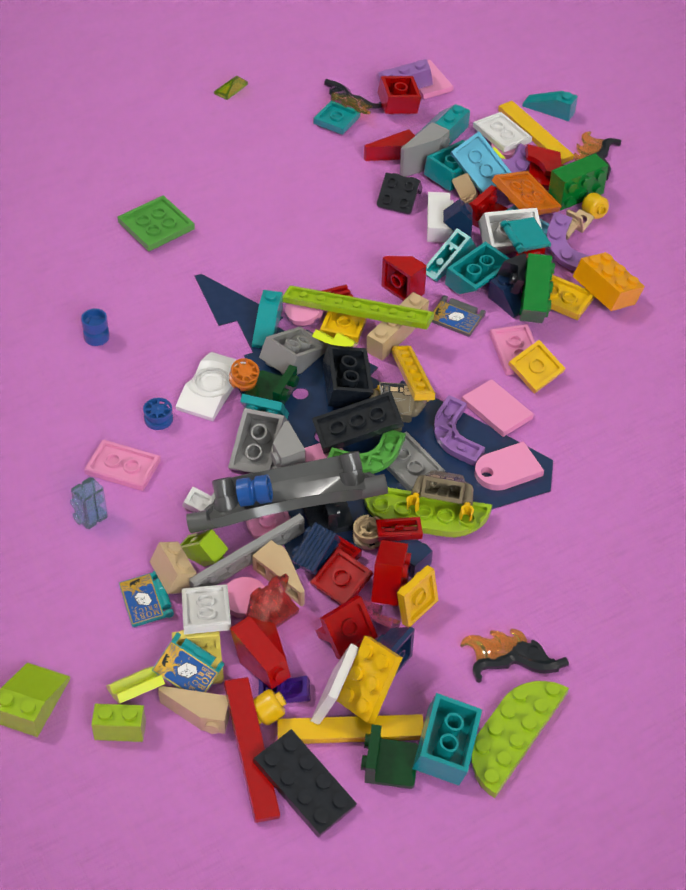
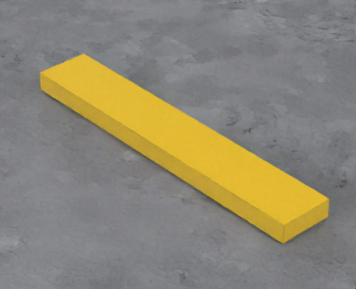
M514 101L498 106V111L505 114L532 136V141L538 147L561 152L562 164L574 159L572 152Z
M392 346L391 353L414 401L435 400V392L412 346Z
M423 714L377 716L373 725L382 726V739L397 741L420 740L424 726ZM358 716L324 717L318 725L311 721L312 718L277 720L278 739L292 729L304 744L365 742L366 733H371L372 727L371 723L365 722Z

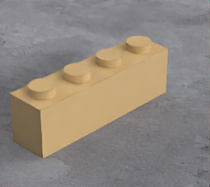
M413 292L399 306L428 311L429 300ZM382 321L367 335V353L383 361L392 352V346H398L416 328Z

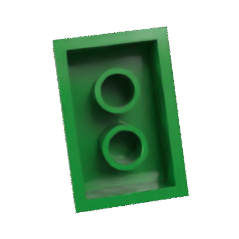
M596 153L552 170L549 193L562 206L560 211L581 203L590 193L595 192L600 195L604 193L609 165Z
M528 254L519 321L543 323L544 318L548 317L551 310V300L548 299H550V294L553 290V281L550 280H552V274H554L555 263L552 262V256Z

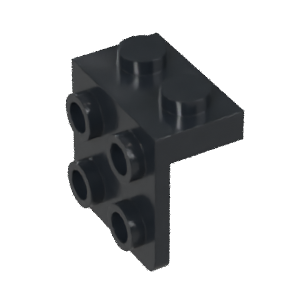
M386 172L377 200V206L391 211L410 214L416 195L422 192L421 181L414 177H404L396 173Z

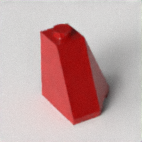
M248 616L230 628L240 664L269 688L274 689L291 677L274 622L261 621L255 617Z

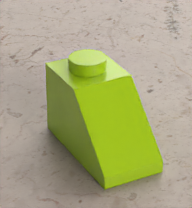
M213 529L190 534L180 544L186 556L203 567L213 565L224 558L223 555L228 550V547Z

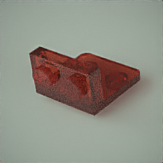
M286 573L282 576L277 575L273 577L267 586L262 589L259 587L250 594L246 617L251 616L261 621H272L276 624L277 628L299 613V608L285 592L289 576Z

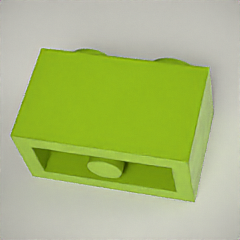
M95 703L91 724L94 740L143 742L146 725L144 705Z

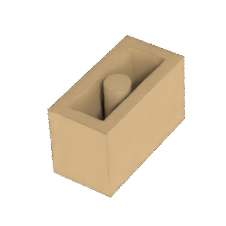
M178 541L158 543L149 562L167 594L182 593L183 588L190 587L189 578L197 573Z

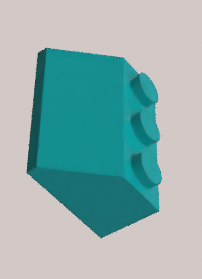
M454 104L439 112L417 134L433 122L450 130V145L469 127L470 110Z
M485 241L447 268L445 285L457 294L474 292L495 278L503 262L510 258Z

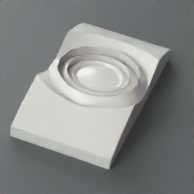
M214 352L207 354L200 361L192 380L185 384L176 404V410L214 421L234 389L229 382V373L236 359Z

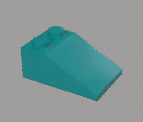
M464 140L428 155L426 159L424 175L448 191L455 189L452 179L465 174L450 155L451 151L465 142Z

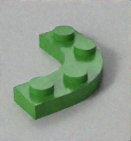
M395 430L383 433L375 449L360 454L363 472L374 474L389 467L398 457L405 441L406 433ZM332 447L327 458L348 453V451Z

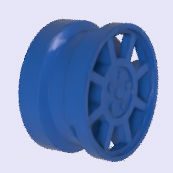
M153 398L144 404V421L147 427L153 430H163L172 424V404L167 399Z

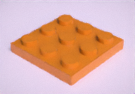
M528 171L498 174L491 180L496 185V188L508 197L509 202L518 209L537 208L538 214L542 215L558 212L562 207Z

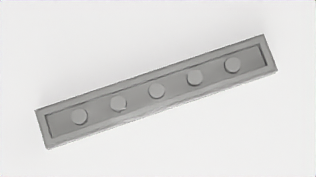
M299 513L189 578L190 588L217 585L253 563L252 555L272 540L277 545H284L305 532L304 517Z

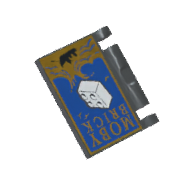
M443 295L441 301L433 310L434 319L432 323L470 337L482 318H484L486 311L481 310L480 314H477V307L451 298L448 303V296Z

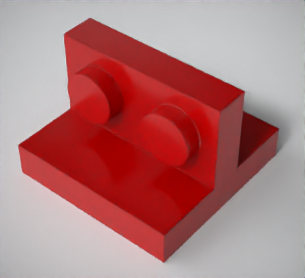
M489 186L481 194L478 193L471 203H468L473 209L472 225L478 228V221L484 213L508 210L507 207L497 203V188L495 186Z
M358 595L320 617L322 627L315 630L319 639L330 642L337 659H341L351 643L359 649L364 636L372 637L373 639L378 637L363 599Z

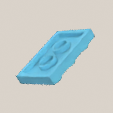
M479 131L450 153L461 169L469 174L473 184L480 193L484 192L491 185L496 187L491 181L495 175L511 173Z

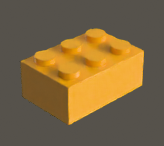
M606 252L581 258L572 276L610 311L635 305L645 287L639 282L637 277L631 275L623 265L616 262Z

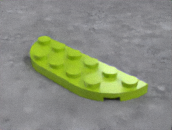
M389 487L388 494L363 499L368 512L373 517L377 516L380 519L420 517L424 534L456 538L475 532L487 522L492 511L491 504L473 502L474 513L472 520L469 521L470 517L468 515H463L462 520H460L459 514L463 506L462 504L420 497V508L415 512V505L409 506L408 510L406 509V498L411 495L412 491Z
M532 681L519 685L503 698L479 731L475 739L471 763L477 782L490 796L496 798L568 694V687L549 681Z

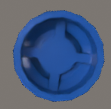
M95 308L85 311L81 316L85 342L91 346H100L107 343L110 334L106 312Z
M268 474L255 476L254 480L250 477L236 480L237 499L241 507L254 505L255 501L260 504L273 501L272 484Z

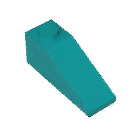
M565 91L532 94L526 98L522 107L570 121L576 111L578 96Z
M457 228L427 263L426 275L435 282L444 277L449 266L477 248L472 238Z
M263 290L257 313L252 347L263 348L266 337L276 334L283 311V292Z

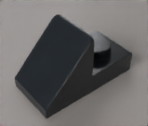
M522 253L505 260L498 271V275L509 278L511 293L518 294L525 283L527 254Z

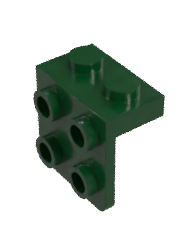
M289 365L283 376L264 370L259 371L255 387L246 391L245 394L282 402L285 405L299 382L297 367Z
M372 724L371 733H366L364 748L368 749L367 755H362L361 770L365 771V783L406 789L414 788L417 770L412 768L418 744L382 739V726Z

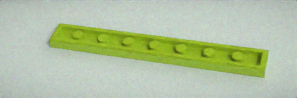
M291 285L283 295V303L426 330L434 319V312Z

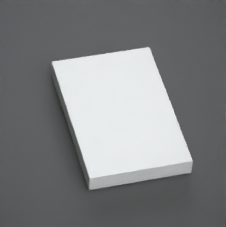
M502 112L473 122V128L479 131L503 153L517 148L520 143L525 145L532 142V136Z
M226 584L182 589L184 635L230 630L231 618L228 586Z
M352 643L333 669L311 721L317 725L322 722L336 702L359 650Z

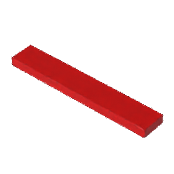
M249 678L224 681V688L254 822L279 819L281 815L274 786L253 763L254 757L264 751L265 747Z

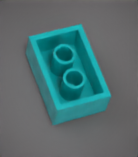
M436 693L428 707L412 769L459 786L468 773L483 709Z

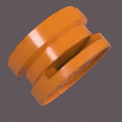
M246 358L234 361L229 373L230 384L234 388H239L240 391L253 389L259 376L258 365Z

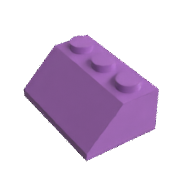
M427 59L377 73L379 83L381 76H413L418 89L433 85L431 69Z

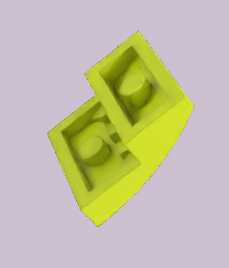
M316 329L312 337L337 346L357 347L359 344L342 333H337L333 338L325 332Z
M149 666L106 685V687L118 703H123L164 685L165 682L162 675H157L152 671L154 666Z

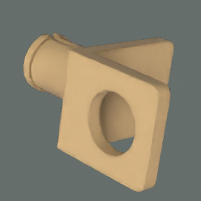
M468 173L452 179L462 201L471 203L477 197L478 193Z
M568 209L566 215L572 217V222L566 233V240L570 238L575 230L583 233L594 220V216L581 209L576 213ZM582 216L587 218V221L585 223H583Z

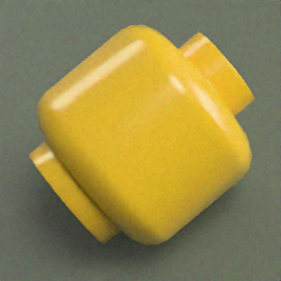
M595 192L588 194L582 201V210L593 215L594 219L602 218L609 208L608 200Z
M268 689L253 698L259 725L261 723L266 726L271 725L285 715L284 706L287 702L280 692L275 694L273 690Z

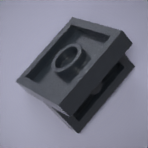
M347 501L303 508L308 527H312L314 522L334 533L353 530L354 522Z

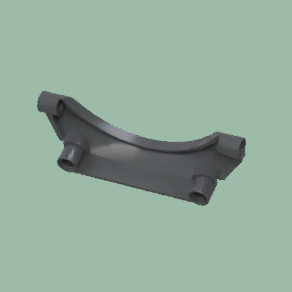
M353 451L339 456L213 480L215 503L208 505L203 511L188 513L186 520L189 532L195 533L280 512L388 494V486L385 474L375 476L370 472L364 473L359 451ZM268 474L272 484L273 501L264 504L255 501L254 505L241 507L237 499L236 480L247 477L254 480L255 476Z

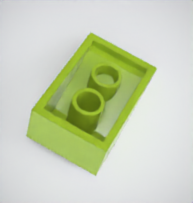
M26 663L0 689V725L38 737L70 681V676Z

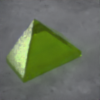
M235 75L216 89L214 94L228 100L247 86L248 81Z

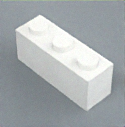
M428 192L427 242L445 243L454 232L443 222V210L454 203V200H450V193Z

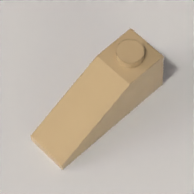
M272 540L252 555L253 570L302 607L305 604V591L288 552L282 545H277Z
M159 686L158 693L161 704L200 730L211 734L226 733L230 716L226 695Z

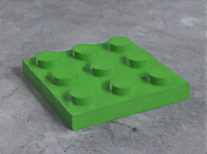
M164 195L117 217L118 223L148 251L195 229V223Z

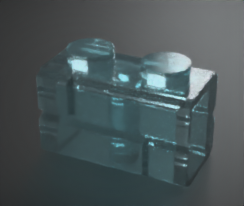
M89 477L82 484L71 488L72 499L70 503L75 510V513L72 515L77 524H82L86 529H90L97 525V522L108 518L104 489L94 478Z

